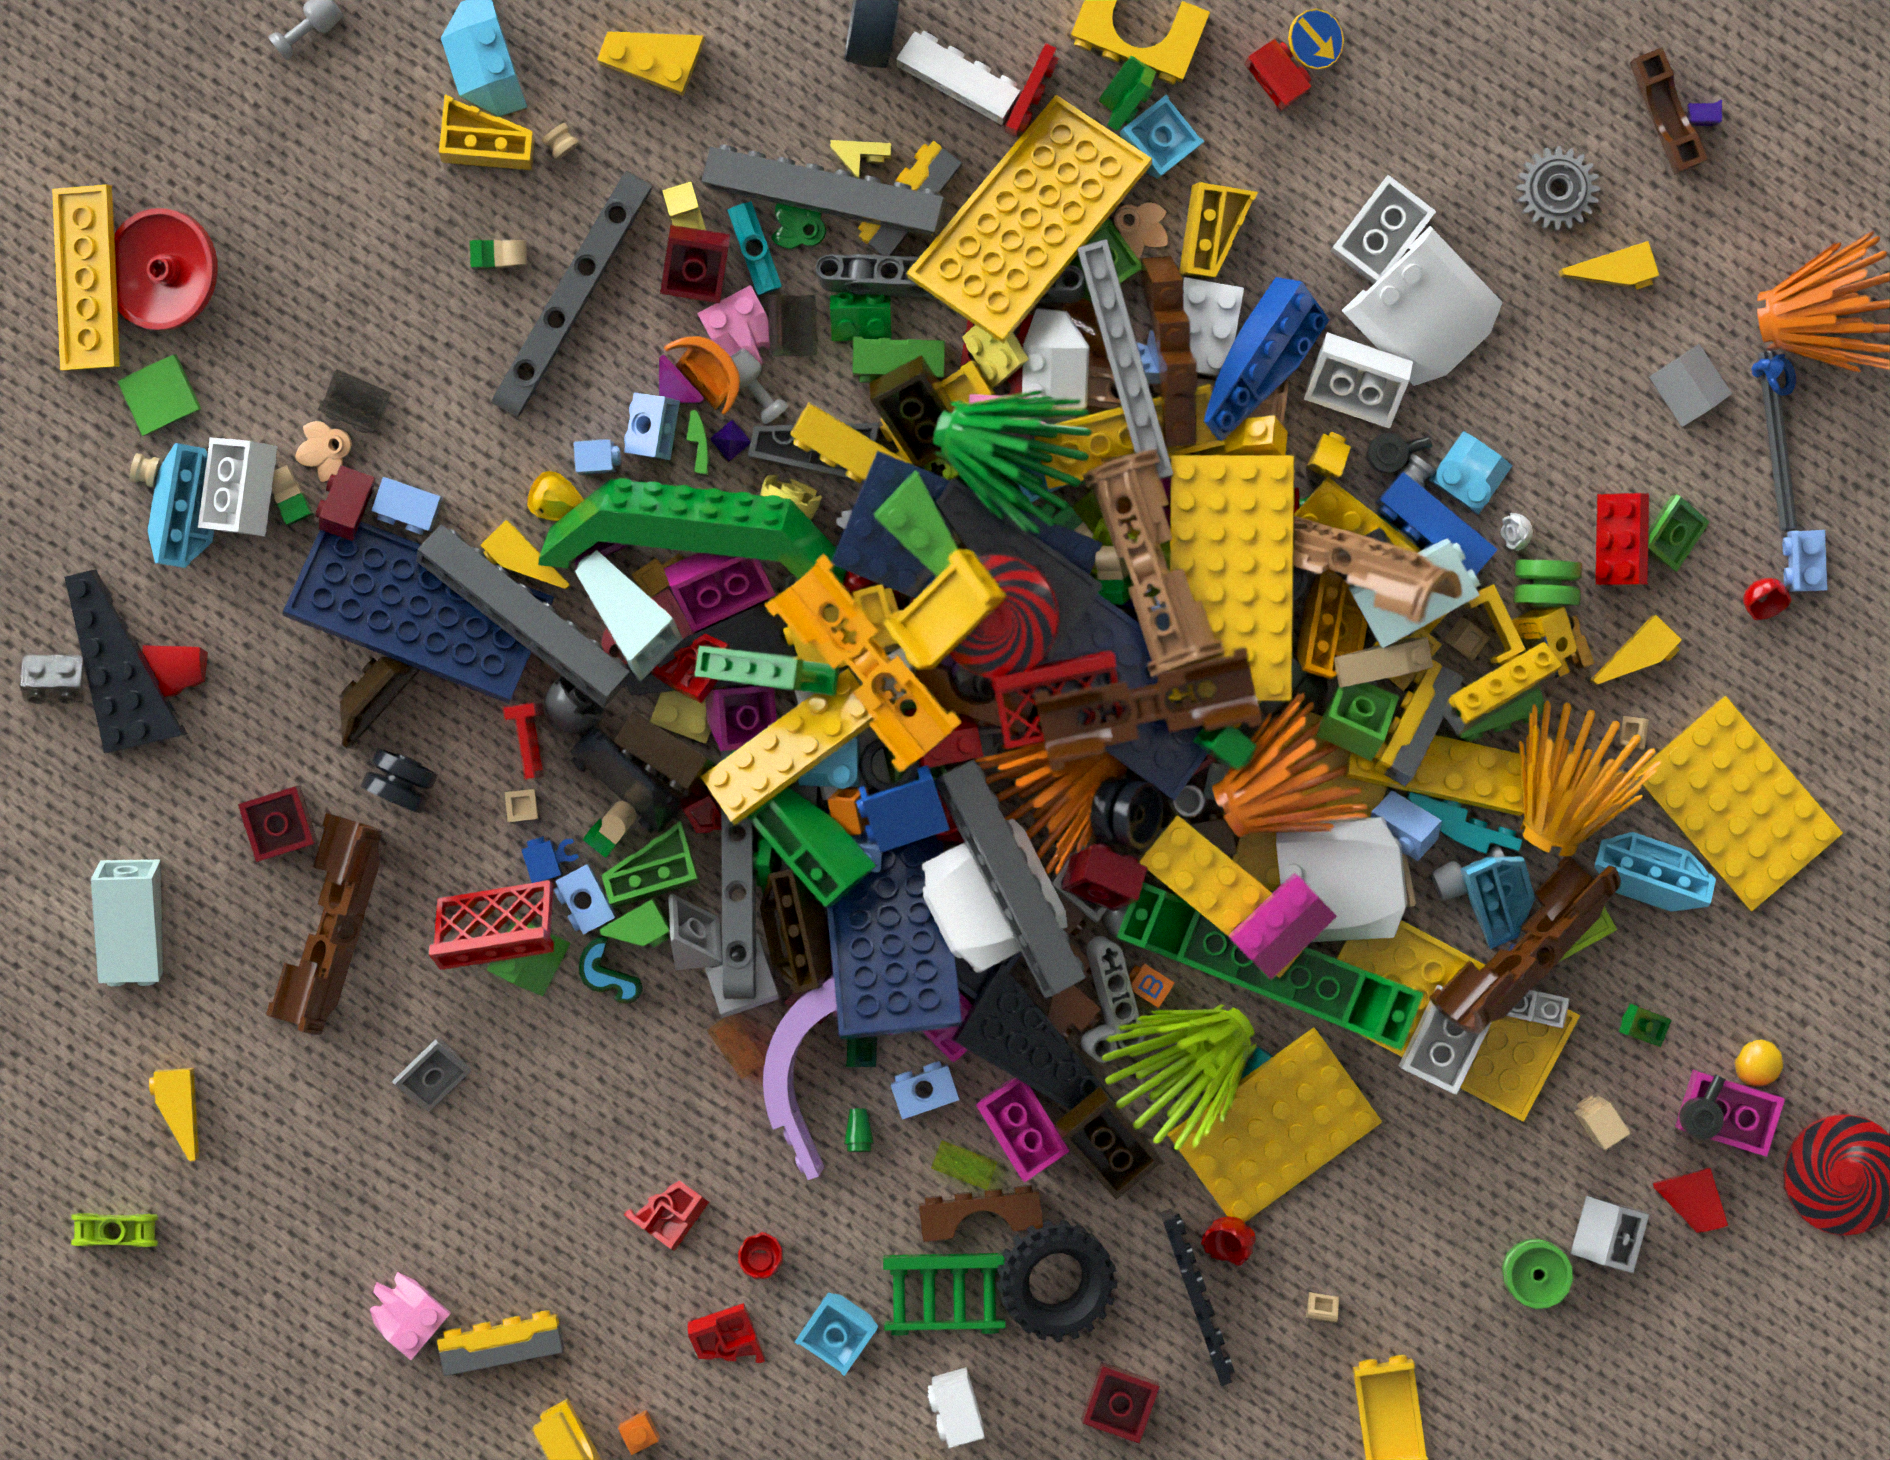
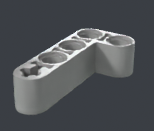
M1097 936L1090 940L1086 950L1105 1024L1087 1031L1082 1036L1081 1047L1092 1058L1104 1063L1109 1062L1102 1060L1104 1054L1144 1042V1036L1124 1041H1106L1109 1036L1128 1031L1120 1030L1119 1026L1141 1022L1137 1020L1139 1013L1121 948L1108 938ZM1116 975L1114 983L1108 986L1109 979ZM1123 1002L1122 1009L1115 1013L1118 1004ZM1103 1040L1102 1047L1095 1051L1097 1043Z

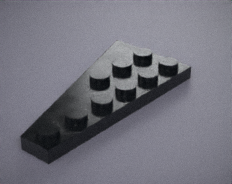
M953 478L935 504L968 550H972L977 558L989 555H1007L1024 560L1038 569L1052 586L1059 605L1060 619L1056 639L1046 655V658L1050 660L1103 585L1029 531H1024L1004 513H1002L1003 520L987 508L976 493Z
M89 570L64 577L104 754L188 734L184 726L178 723L173 714L175 710L170 701H166L159 689V681L139 645L131 639L125 620L120 619L112 605L113 599L97 570Z
M766 601L683 638L658 664V667L660 668L675 659L676 657L673 653L681 648L689 647L694 640L704 634L729 644L731 650L792 658L798 655L794 645L788 646L783 629L787 628L788 624L779 613L773 616L764 606L769 602ZM625 664L627 670L630 671L626 683L630 695L676 691L653 676L651 672L640 682L628 664ZM719 679L714 687L741 685L742 683Z
M998 962L962 1021V1026L958 1028L952 1040L1069 1110L1076 1107L1099 1087L1115 1103V1100L1065 1042L1066 1040L1039 1007L1029 998L1021 985L1015 981L1003 963Z
M1171 1209L1162 1211L1160 1215L1221 1386L1232 1383L1230 1374L1235 1373L1230 1356L1224 1357L1220 1346L1225 1345L1220 1328H1213L1210 1318L1214 1317L1215 1313L1210 1299H1203L1202 1293L1207 1291L1200 1271L1194 1272L1192 1264L1197 1261L1190 1242L1184 1243L1182 1235L1187 1233L1180 1214L1174 1215Z

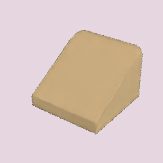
M1460 617L1444 639V642L1473 662L1490 637L1472 622Z

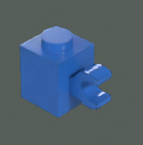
M544 836L526 841L528 848L521 849L532 883L562 875L560 862H571L579 858L578 854L569 856L565 853V846L574 843L572 838L563 840L557 850H555L552 840L545 842Z

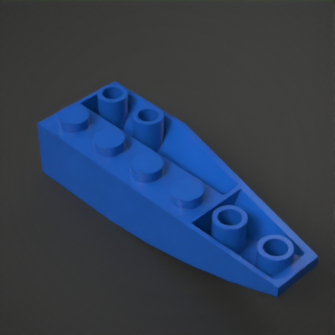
M1275 277L1232 344L1217 377L1204 418L1205 424L1217 440L1223 441L1299 367L1329 322V318L1302 281Z

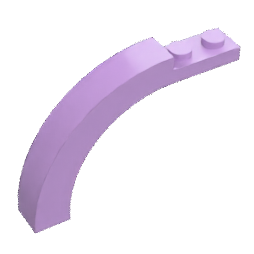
M833 974L825 978L821 988L806 991L786 1013L771 1039L763 1072L764 1101L773 1130L782 1126L785 1127V1139L790 1146L793 1145L797 1155L795 1157L797 1167L801 1173H805L807 1180L818 1177L825 1167L797 1104L793 1080L794 1065L799 1046L808 1030L820 1019L837 1010Z

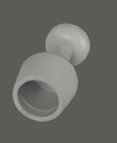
M333 0L307 1L303 6L306 19L284 36L278 32L268 36L286 60H289L293 55L291 45L311 29L315 28L321 33H327L344 16Z
M745 348L731 356L740 376L739 389L746 386L750 389L764 408L761 411V420L764 424L771 422L788 408V404L781 399L772 400L756 379L761 374V364Z
M1187 783L1174 801L1168 798V804L1175 815L1182 819H1192L1203 811L1205 795L1200 787L1193 783Z
M1495 845L1489 850V857H1505L1499 845ZM1450 861L1431 872L1433 884L1442 901L1467 893L1460 870L1462 866L1458 862Z

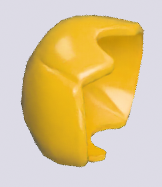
M1761 1039L1749 1042L1742 1048L1740 1054L1735 1059L1737 1076L1746 1085L1756 1088L1771 1084L1779 1077L1783 1069L1781 1051L1772 1042Z

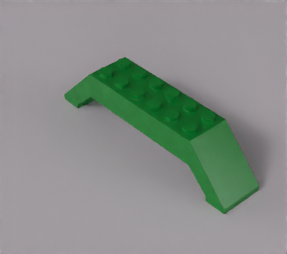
M619 478L609 479L549 528L538 558V565L568 569L572 559L598 541L779 561L798 579H801L823 555H826L831 562L836 548L791 499L781 498L777 495L760 496L752 495L748 492L733 493L716 488L698 489L687 485L672 486L654 481L645 483ZM834 565L831 572L843 586L847 570Z
M1144 882L1138 901L1129 904L1116 936L1119 939L1401 1051L1424 995L1422 992L1308 947H1305L1281 978L1274 976L1270 979L1228 935L1183 898Z

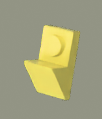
M831 140L830 142L832 152L854 174L855 178H860L861 157H866L867 163L875 164L884 163V158L891 159V143Z
M691 182L662 190L673 225L706 230Z

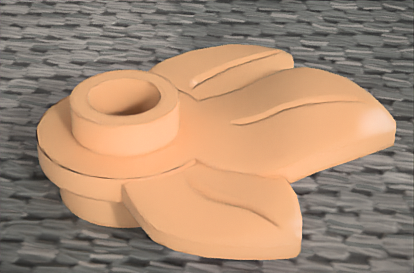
M1146 202L1138 207L1126 204L1121 206L1114 215L1115 227L1120 231L1121 236L1138 259H1140L1143 253L1144 246L1163 247L1168 244L1167 232L1163 225L1159 223L1164 218L1166 210L1156 203ZM1126 214L1133 215L1135 219L1133 224L1125 222L1124 217Z
M314 421L303 426L308 440L299 446L295 458L297 462L304 466H317L319 479L321 482L329 480L331 474L337 475L340 465L343 466V458L351 450L352 442L350 436L344 430L331 429L324 422ZM333 439H337L339 442L337 450L332 446Z

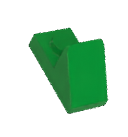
M1629 1003L1627 1011L1622 1017V1024L1618 1032L1661 1047L1672 1019Z

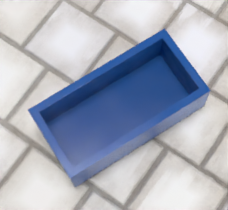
M1405 472L1397 475L1375 502L1380 507L1377 512L1389 522L1392 520L1399 522L1403 526L1400 530L1413 541L1419 539L1426 545L1423 550L1445 539H1448L1452 545L1458 543L1466 559L1461 561L1466 571L1472 569L1475 575L1479 573L1498 550Z

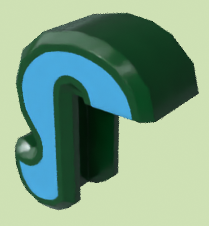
M598 937L587 944L580 957L579 975L583 984L592 991L601 993L616 989L618 994L614 999L619 1003L630 1004L635 1002L643 992L640 978L600 966L609 937Z

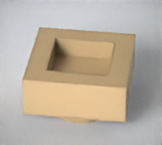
M536 789L505 792L508 822L539 819Z

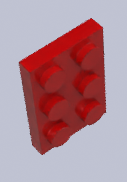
M1045 43L1006 124V133L1016 137L1019 131L1023 133L1026 131L1033 114L1029 109L1032 104L1038 106L1045 91L1046 85L1042 84L1045 76L1051 79L1057 67L1059 58L1055 56V47Z
M1649 493L1597 494L1595 585L1648 584Z

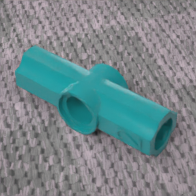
M752 201L728 209L727 211L757 296L782 288ZM752 241H759L763 245V251L758 256H750L746 251L747 245Z

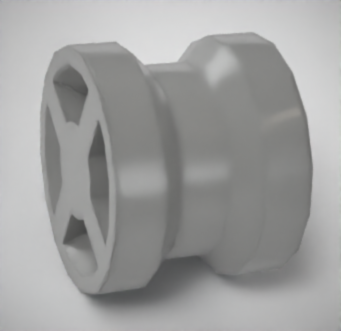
M1411 454L1408 458V465L1405 468H1401L1397 474L1405 472L1424 488L1425 480L1428 477H1432L1436 471L1424 460Z

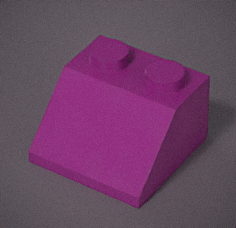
M752 685L712 689L705 698L707 722L720 751L739 749L777 721L773 687Z

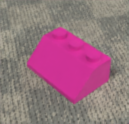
M1294 872L1228 936L1272 979L1337 916Z
M1013 1078L1003 1083L976 1104L1023 1182L1028 1181L1070 1152L1031 1087L1019 1079Z

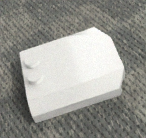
M1431 226L1408 247L1410 251L1368 291L1362 290L1342 309L1343 313L1380 351L1413 361L1409 379L1413 386L1446 376L1491 333L1503 303Z
M1384 817L1319 822L1334 825V828H1329L1332 831L1277 832L1276 847L1281 885L1295 872L1337 916L1311 942L1394 938L1408 904L1402 847L1398 839L1392 835L1387 827Z
M1013 818L1008 820L1013 828V837L1017 845L1027 855V864L1032 874H1035L1041 882V891L1046 901L1050 902L1054 907L1055 919L1060 928L1068 927L1066 911L1053 885H1051L1052 883L1025 830ZM966 843L922 864V871L925 870L926 886L923 887V897L950 951L955 956L966 960L974 967L973 970L979 973L1021 951Z

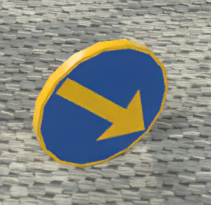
M1320 9L1306 10L1298 15L1290 26L1288 36L1290 50L1295 59L1304 67L1317 70L1327 68L1337 61L1342 53L1344 38L1341 26L1330 13Z

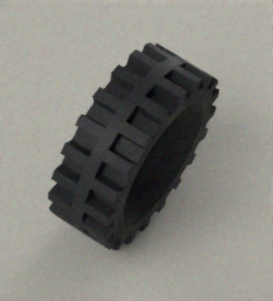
M1050 1220L1043 1221V1228L1036 1230L1033 1225L1027 1227L1029 1234L1022 1239L1016 1235L1012 1239L1016 1244L1011 1251L1005 1248L1002 1254L1006 1259L1004 1265L998 1264L997 1272L1000 1274L1001 1280L997 1281V1288L1002 1295L1000 1299L1015 1322L1028 1334L1031 1332L1035 1333L1038 1339L1045 1341L1046 1337L1050 1336L1055 1342H1062L1064 1335H1070L1073 1340L1080 1338L1078 1331L1085 1327L1089 1332L1094 1330L1095 1327L1092 1322L1097 1317L1104 1320L1107 1316L1104 1311L1106 1304H1114L1115 1298L1111 1292L1112 1289H1117L1118 1282L1113 1275L1114 1272H1117L1115 1265L1099 1240L1079 1224H1076L1074 1227L1067 1220H1060L1059 1225H1053ZM1064 1253L1074 1257L1082 1269V1280L1077 1291L1069 1299L1058 1304H1046L1038 1301L1032 1295L1029 1288V1277L1033 1268L1043 1258L1052 1254Z

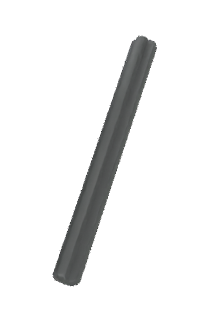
M1764 351L1759 353L1758 359H1772L1776 353L1774 351ZM1764 372L1761 376L1779 525L1781 530L1794 529L1797 527L1781 395H1778L1770 387Z

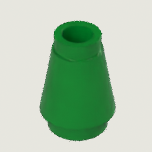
M849 1109L844 1145H847V1152H870L871 1144H874L867 1109Z

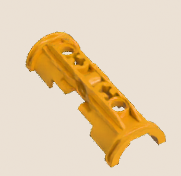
M823 555L807 574L764 606L773 616L779 613L804 645L812 642L833 669L843 661L850 666L863 682V685L853 694L873 717L874 721L869 725L896 758L892 763L902 772L948 736L961 724V721L953 711L947 715L898 655L891 660L873 638L878 630L833 575L831 570L834 565L826 555ZM829 604L837 606L840 611V616L835 622L828 621L824 616V609ZM847 619L849 623L844 626L849 632L854 630L857 632L858 635L855 637L857 643H847L845 638L848 635L844 629L840 628L836 631L834 627L842 624ZM884 678H894L896 680L894 688L898 693L905 690L907 694L899 697L894 702L892 698L896 697L897 694L892 689L887 691L884 689L883 686L886 684ZM905 699H911L916 703L917 712L914 716L909 717L903 714L901 704Z

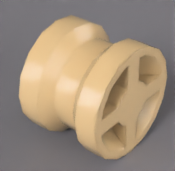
M562 123L551 130L541 140L545 146H550L553 150L552 155L556 160L565 156L580 143L576 137L570 135L569 127L566 123Z
M136 453L131 465L130 482L138 483L142 481L147 486L155 487L161 459L156 457L148 459L143 454Z

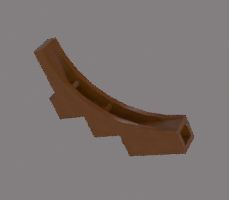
M1171 256L1141 258L1142 289L1149 307L1157 349L1162 395L1164 442L1166 447L1195 445L1197 362L1191 352L1190 320L1184 310L1183 278Z
M1056 891L1066 911L1068 927L1063 930L1068 936L1071 933L1075 937L1086 925V922L1083 921L1086 915ZM1070 941L1069 946L1074 956L1081 960L1084 967L1083 973L1086 978L1080 981L1083 983L1092 973L1087 955ZM1074 984L1051 996L1047 1018L1066 1040L1073 1032L1069 1028L1072 1024L1081 1031L1085 1027L1090 1030L1101 1018V1015L1098 1013L1101 1007Z

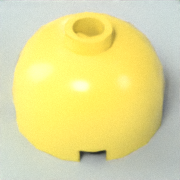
M779 475L766 476L760 496L777 495L781 498L791 499L810 520L814 517L822 499L821 495L815 497L817 490L793 479H790L792 484L777 481Z

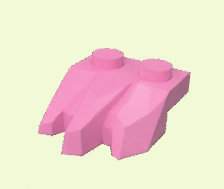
M751 285L721 300L720 303H716L697 313L711 340L722 347L730 357L745 348L762 365L764 362L759 348H774L775 330Z
M397 1272L394 1279L397 1284L395 1289H390L376 1282L374 1294L383 1304L372 1307L370 1312L375 1326L382 1335L406 1357L412 1360L451 1312L428 1294L429 1292L417 1281Z

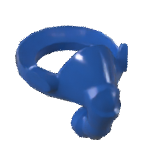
M1785 354L1775 355L1772 359H1761L1751 367L1752 375L1756 378L1761 377L1765 372L1770 387L1778 395L1785 396L1794 391L1796 385L1795 369L1792 363L1785 358ZM1784 369L1786 384L1784 388H1780L1776 379Z

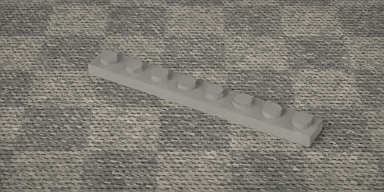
M1106 239L1079 247L1077 249L1135 453L1156 449L1161 463L1155 464L1160 479L1172 476L1174 474L1108 241Z

